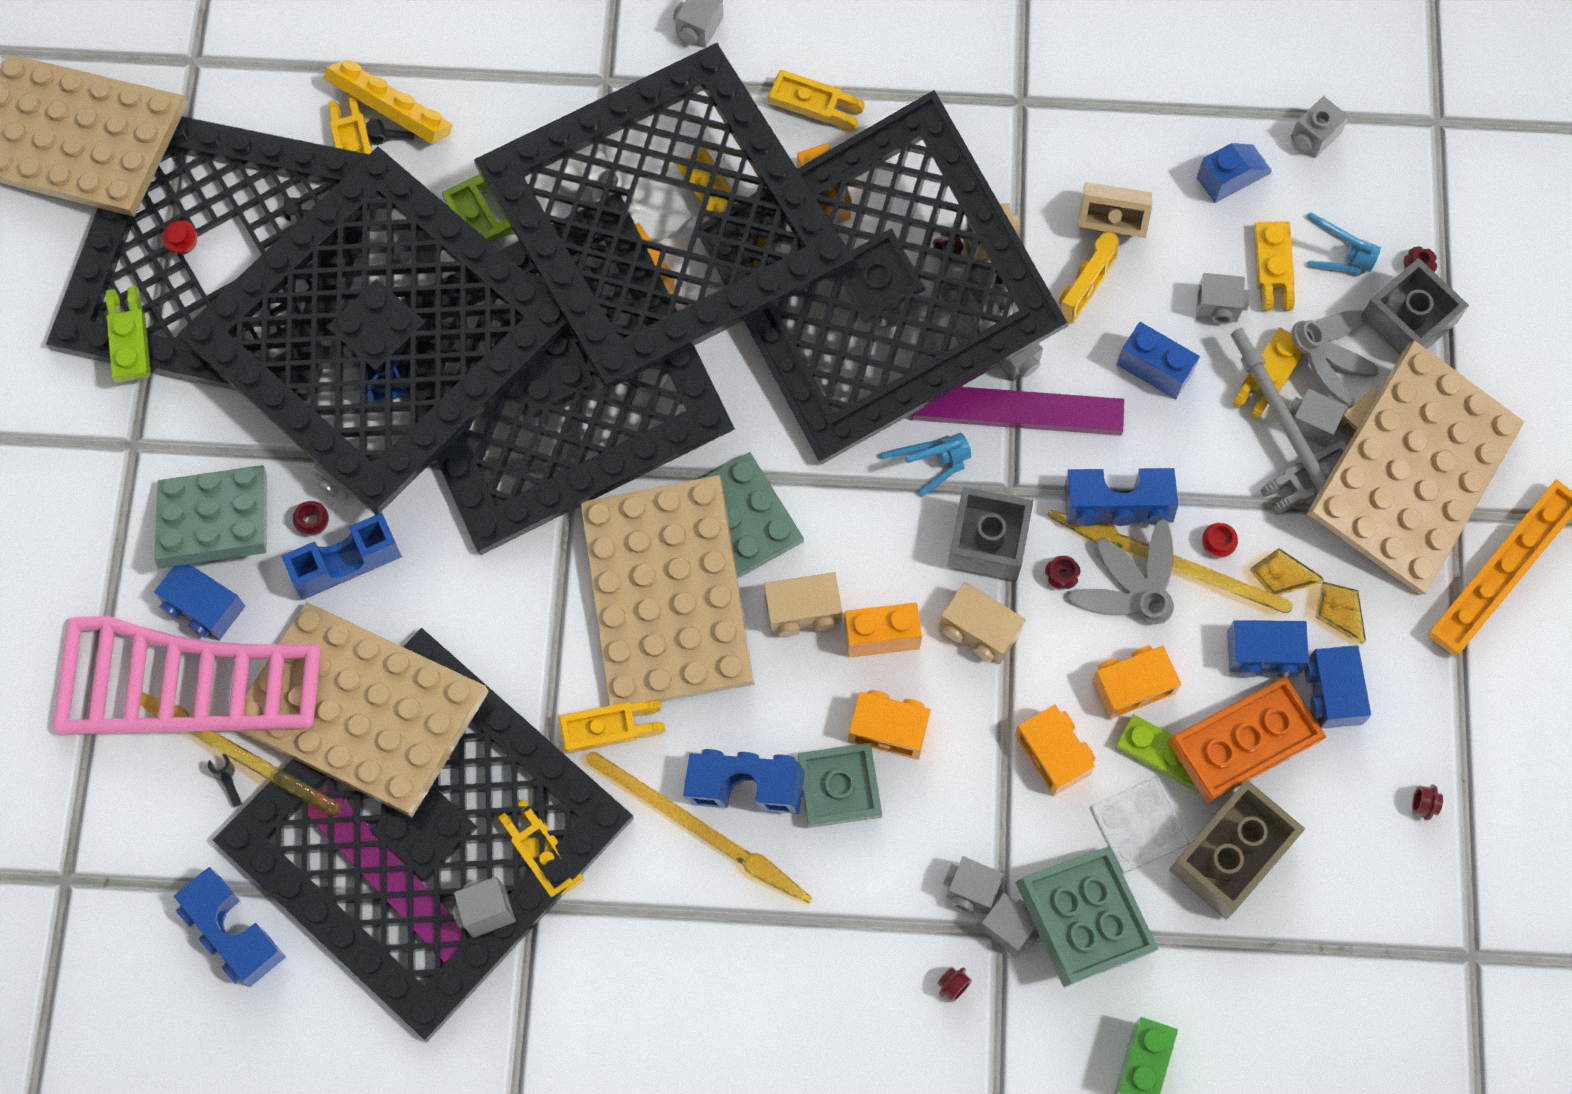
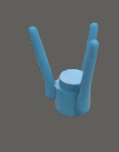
M1311 212L1308 213L1307 217L1351 243L1345 259L1351 261L1350 264L1309 260L1307 262L1308 267L1344 271L1356 276L1360 275L1362 269L1371 272L1379 256L1380 246L1362 239L1360 240L1322 217Z
M957 433L950 437L947 435L937 440L880 453L881 459L915 453L905 458V461L908 463L937 455L939 462L943 466L947 464L950 466L918 492L920 497L936 488L952 474L965 469L963 461L971 458L969 443L962 433Z

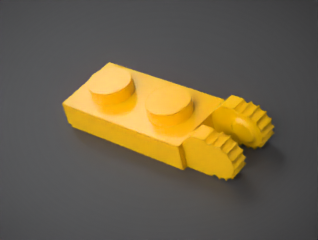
M782 69L779 70L767 97L769 104L828 124L831 122L837 128L848 131L856 129L858 120L851 115L836 110L837 106L839 105L843 110L856 114L862 113L865 108V103L862 100L843 93L841 89Z
M348 96V105L352 116L341 118V110L336 100L328 101L332 119L329 122L335 147L370 154L372 147L358 99Z
M1256 222L1253 231L1258 289L1261 290L1263 311L1272 310L1274 305L1273 289H1282L1283 308L1285 311H1293L1295 304V280L1290 222Z
M1106 231V233L1100 235V238L1094 244L1095 253L1090 261L1087 259L1083 261L1076 275L1078 279L1073 286L1067 285L1060 296L1061 312L1070 324L1075 322L1118 256L1119 238L1114 232Z
M1281 327L1278 328L1262 353L1266 361L1264 367L1278 392H1280L1304 355L1303 352L1294 346L1291 333ZM1250 372L1232 405L1240 408L1241 405L1245 404L1252 390L1262 396V399L1253 408L1251 415L1259 419L1269 403Z
M652 700L634 704L626 702L558 716L565 754L663 734L666 731L663 722H651L635 726L633 716L651 715L661 711L660 701Z
M524 799L518 802V807L529 806ZM531 808L521 813L531 824L521 833L518 832L509 815H506V813L500 814L498 819L512 836V844L517 848L521 857L524 858L528 867L536 875L551 898L563 889L565 890L561 895H565L584 881L583 876L579 873L573 881L569 878L554 889L533 859V857H539L540 863L545 866L547 862L554 859V855L550 852L553 848L559 855L555 847L558 841L554 835H549V828L543 823L542 819L537 818ZM539 829L545 836V852L541 853V855L539 854V838H527L533 832L539 831Z

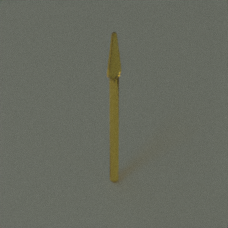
M1049 510L1047 516L1096 544L1098 539L1105 538L1122 550L1148 559V544L1118 533L1117 529L1110 524L1104 523L1092 526L1067 524L1066 513ZM1174 555L1173 570L1282 613H1289L1293 608V604L1288 599Z
M142 692L140 705L158 718L160 698ZM175 704L173 717H190L185 708ZM187 732L325 813L337 816L341 812V805L337 801L217 732Z
M590 752L587 755L586 760L590 766L743 865L745 872L749 876L805 903H811L812 897L765 856L759 853L748 852L599 753Z

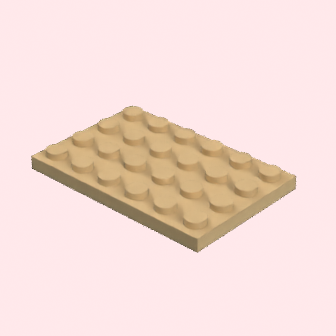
M8 54L0 69V183L135 217L188 105V101L184 95Z
M1412 341L1407 344L1307 514L1418 595L1426 594L1525 421L1418 342Z
M720 475L588 500L581 503L609 704L616 705L626 702L634 704L652 700L665 702L755 685L723 483Z
M306 602L278 645L317 644L321 649L313 725L307 729L237 731L413 817L489 690L479 682ZM305 658L285 659L279 714L300 713ZM270 659L246 694L244 715H264Z

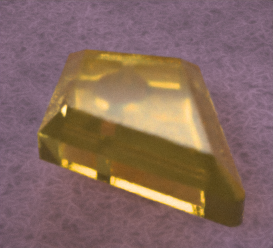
M1280 548L1250 569L1272 598L1320 584L1324 580L1321 575Z
M1322 582L1315 617L1354 641L1363 644L1366 641L1358 590Z

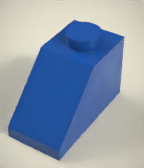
M1230 143L1203 158L1196 178L1213 202L1217 203L1271 174L1272 170L1253 144Z

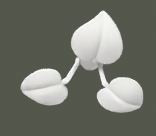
M589 145L576 153L590 156L593 146ZM598 149L595 158L608 161L607 157ZM563 159L554 162V170L559 171ZM569 159L565 173L582 177L587 163ZM593 165L588 179L606 183L610 169ZM616 171L612 185L621 187L622 179ZM562 180L561 186L570 192L578 191L580 184ZM586 186L592 191L593 203L600 201L603 190ZM652 189L636 192L629 212L633 213L631 217L634 223L640 222L651 240H662L671 236L691 218L690 211L682 203L663 192ZM621 195L625 202L627 197ZM579 254L571 256L575 262ZM588 256L585 265L595 267L598 259Z

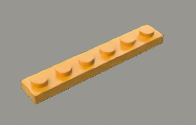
M1557 479L1549 486L1428 632L1427 636L1455 658L1460 654L1572 518V490Z

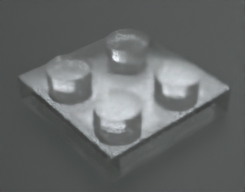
M1154 776L1091 804L1089 807L1107 846L1111 848L1122 874L1179 850L1191 842L1158 776Z

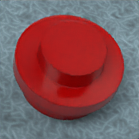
M175 221L166 227L162 239L165 247L170 252L187 254L195 248L198 235L196 229L189 222Z
M1214 523L1205 529L1202 535V545L1211 556L1224 558L1230 556L1235 551L1238 545V536L1230 525Z

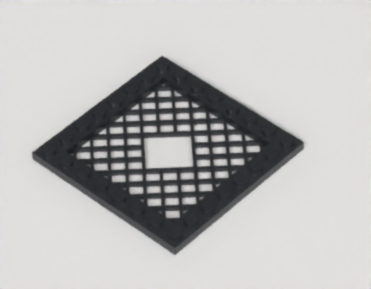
M714 43L474 159L475 167L606 390L852 266L854 262L851 253L718 43ZM704 90L707 96L700 95L697 93ZM684 100L680 112L668 109V107ZM690 100L708 104L704 118L686 113ZM713 107H715L724 123L710 120ZM654 114L651 126L637 123ZM660 115L678 119L674 133L656 128ZM683 121L701 125L697 139L680 134ZM707 127L725 131L721 145L703 140ZM624 129L620 141L606 138ZM630 129L648 134L644 147L626 143ZM730 133L741 150L726 146ZM654 135L671 140L667 153L649 149ZM677 141L695 146L691 159L673 155ZM593 144L590 156L576 153ZM600 144L617 148L613 162L595 158ZM700 147L718 152L714 166L696 161ZM623 150L641 154L637 168L619 164ZM723 154L742 158L737 172L720 167ZM647 156L664 160L660 174L642 170ZM563 159L559 171L546 168V166ZM569 159L587 163L582 177L565 173ZM747 160L758 177L743 173ZM670 162L688 167L684 181L666 176ZM593 165L610 169L606 183L588 179ZM694 168L711 173L707 187L689 182ZM616 171L634 175L630 189L612 185ZM532 174L528 184L524 177ZM539 174L556 178L552 192L534 188ZM717 174L735 179L731 193L713 188ZM640 177L705 194L687 251L621 234ZM562 180L580 184L575 198L558 194ZM740 181L759 185L755 199L737 195ZM586 186L603 190L599 204L581 200ZM764 187L775 204L760 201ZM609 192L627 196L623 210L605 206ZM710 195L728 200L724 214L706 210ZM536 196L549 199L545 212ZM555 201L573 205L568 220L551 215ZM734 202L752 206L748 220L730 216ZM579 207L596 211L592 226L574 221ZM757 208L776 212L772 227L753 222ZM602 213L620 218L616 232L598 228ZM781 214L792 232L777 228ZM704 217L722 221L718 235L699 231ZM552 223L565 226L562 239H560ZM727 223L745 227L741 242L723 237ZM571 229L589 233L585 247L567 243ZM751 229L769 234L765 248L747 244ZM595 235L613 239L609 253L591 249ZM775 235L793 240L789 254L770 250ZM697 238L715 243L711 257L693 253ZM619 241L637 245L632 260L614 255ZM799 242L802 246V249L796 251ZM721 244L739 249L735 263L716 259ZM642 247L660 251L656 266L638 262ZM744 250L763 255L759 269L740 265ZM568 251L582 254L578 267ZM666 253L684 258L680 272L662 268ZM588 256L606 261L601 275L583 271ZM768 257L779 259L766 266ZM690 260L708 264L704 279L686 274ZM611 263L630 267L625 282L607 277ZM714 266L732 270L728 285L710 281ZM635 269L654 273L649 288L631 283ZM738 272L748 275L735 282ZM659 275L677 279L673 294L655 290ZM585 279L599 282L595 295ZM683 281L701 286L697 301L679 296ZM605 284L622 288L618 303L600 299ZM707 288L719 290L704 298ZM628 291L647 295L642 310L624 305ZM652 297L671 301L666 316L648 312ZM676 303L687 306L673 313ZM601 307L615 310L612 323H610ZM621 312L639 317L635 332L617 327ZM645 319L657 321L643 328Z
M182 116L166 149L167 151H165L161 160L163 162L176 155L182 166L167 174H164L161 167L158 166L157 172L160 178L150 183L144 196L149 207L136 213L135 217L101 208L97 209L46 345L52 351L111 363L107 318L103 313L108 309L106 302L103 303L110 285L112 290L115 289L119 295L120 304L124 311H130L125 302L128 299V290L120 293L115 281L132 273L137 282L135 286L138 287L139 292L142 291L148 302L142 306L143 313L145 314L153 310L159 321L146 328L150 372L236 390L189 348L179 336L173 337L168 328V325L182 317H185L189 324L192 321L190 313L204 305L208 306L231 283L206 296L183 254H177L181 260L180 262L163 270L158 258L170 251L163 246L153 252L147 240L164 232L166 227L175 221L186 220L195 228L190 217L207 208L213 220L196 229L198 236L239 215L260 253L263 254L265 248L274 244L293 226L291 225L281 231L275 219L286 213V205L270 212L264 202L265 200L280 192L286 200V198H289L286 189L302 181L308 193L293 200L294 215L299 221L302 217L295 204L302 205L311 199L317 204L320 201L317 196L335 187L369 154ZM180 153L198 157L185 163ZM211 159L230 164L217 170ZM208 162L213 173L196 181L190 170ZM243 166L262 170L249 176ZM239 168L245 179L228 188L222 176ZM275 172L293 177L281 183ZM186 173L192 184L175 193L169 181ZM271 175L277 186L259 194L253 183ZM307 179L325 182V184L312 189ZM218 180L223 191L206 199L201 188ZM165 184L171 195L154 204L148 193ZM249 186L255 197L238 206L232 194ZM197 191L203 202L185 210L179 199ZM228 197L234 209L217 217L211 206ZM175 202L181 213L164 222L158 211ZM260 204L266 215L249 224L243 212ZM377 209L370 210V221H374ZM154 213L160 225L142 233L137 222ZM362 213L353 222L362 221ZM271 222L277 233L260 242L254 230ZM133 225L138 237L126 242ZM362 232L346 233L345 244H362ZM338 236L329 245H338ZM143 243L148 255L131 263L126 251ZM362 254L345 255V267L359 266ZM122 255L127 266L115 272ZM321 256V268L337 267V256ZM153 261L159 273L142 282L136 270ZM313 262L305 266L303 269H312ZM185 268L191 280L174 289L168 277ZM345 277V289H351L354 277ZM337 278L320 279V291L337 290ZM305 279L309 286V289L306 291H312V281ZM164 280L170 291L152 300L146 288ZM286 285L282 288L283 292H287ZM196 286L202 298L185 307L178 295ZM174 298L180 310L163 319L157 307ZM337 300L320 301V313H336ZM295 302L296 314H312V302H306L303 312L297 306L300 302ZM282 303L271 309L270 316H276L287 310V303ZM98 315L103 323L96 322ZM330 323L319 324V336H333L326 327ZM311 324L295 325L296 333L294 337H311ZM275 326L278 331L270 334V339L286 338L287 326L283 328ZM245 327V332L250 331L254 339H260L254 327ZM163 328L167 337L154 335L153 333ZM237 332L232 335L233 338L237 337ZM319 346V359H327L331 346ZM311 347L294 348V360H311ZM248 350V351L252 354V353L256 352L257 350ZM286 351L272 359L269 355V362L286 360ZM323 369L318 371V382L320 381ZM310 370L294 371L293 384L310 383ZM285 371L272 372L285 383ZM310 393L297 394L310 406Z

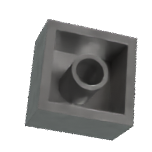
M1418 258L1370 299L1361 318L1401 355L1407 344L1412 341L1418 342L1426 349L1431 347L1459 322L1469 304Z
M963 487L947 567L1017 581L1022 567L1034 500Z

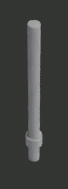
M1243 328L1233 331L1230 335L1242 355L1240 360L1244 368L1254 376L1319 493L1327 478L1265 369L1264 364L1266 361L1261 352L1254 349Z

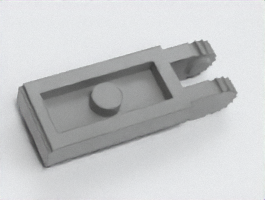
M1343 439L1314 454L1326 478L1329 477L1347 447ZM1301 462L1288 468L1281 476L1270 481L1260 489L1264 497L1275 494L1286 485L1293 492V494L1279 500L1272 507L1276 515L1293 508L1299 502L1303 504L1319 494Z

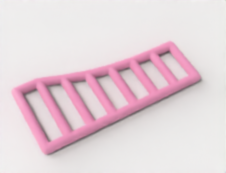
M111 616L72 617L67 622L53 731L58 735L307 729L314 723L321 649L317 644L274 645L209 642L170 635ZM100 630L89 717L83 720H69L81 631ZM116 632L133 638L124 715L122 719H104ZM148 643L166 648L158 718H138ZM181 651L200 655L193 717H173ZM215 657L235 658L228 716H208ZM305 658L300 713L279 714L285 659ZM250 659H270L264 715H244Z

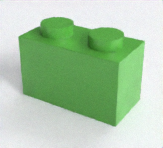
M1140 1017L1134 1023L1114 1094L1161 1093L1178 1029L1144 1017Z

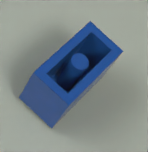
M1139 321L1122 347L1116 365L1172 398L1177 399L1194 373L1200 356Z
M191 564L174 566L154 591L155 595L162 602L159 608L174 619H178L180 615L190 621L188 627L203 638L210 634L219 641L246 607L237 594Z
M1233 620L1227 630L1229 672H1240L1242 677H1258L1262 673H1276L1278 677L1283 678L1287 676V678L1298 676L1309 664L1307 621Z
M1359 645L1315 649L1309 657V664L1304 669L1307 683H1312L1314 696L1311 697L1310 701L1313 717L1318 718L1321 729L1363 725L1372 715Z

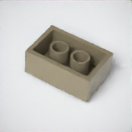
M1246 779L1169 868V871L1227 920L1303 833L1305 828Z

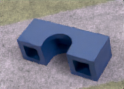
M1139 468L1134 486L1135 490L1129 493H1118L1111 490L1105 482L1104 469H1068L1064 486L1067 524L1092 526L1095 524L1113 523L1117 526H1126L1131 523H1149L1156 525L1161 519L1166 520L1168 523H1173L1178 508L1175 468Z
M382 512L349 526L351 531L349 536L337 544L320 547L314 541L281 555L293 586L302 600L402 557Z
M703 749L701 754L689 753L683 797L691 805L728 808L729 795L732 789L740 782L753 781L757 785L755 802L763 811L799 814L805 770L798 761H795L794 757L777 754L773 755V759L759 758L758 754L751 752H738L737 756H724V753L719 750Z
M210 866L173 896L181 905L176 909V912L189 927L193 924L198 926L203 933L198 939L212 955L219 952L226 961L221 967L235 984L241 980L251 987L286 958L270 936L257 923H254L246 931L237 935L226 933L224 927L225 917L240 900L220 875Z

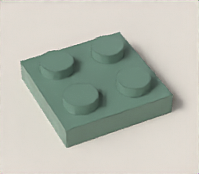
M871 743L798 753V762L805 770L803 795L809 828L882 818Z

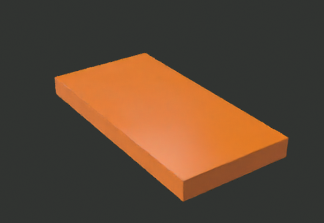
M1284 676L1177 733L1167 742L1206 803L1209 804L1241 786L1246 779L1250 781L1320 743L1327 736L1287 676Z

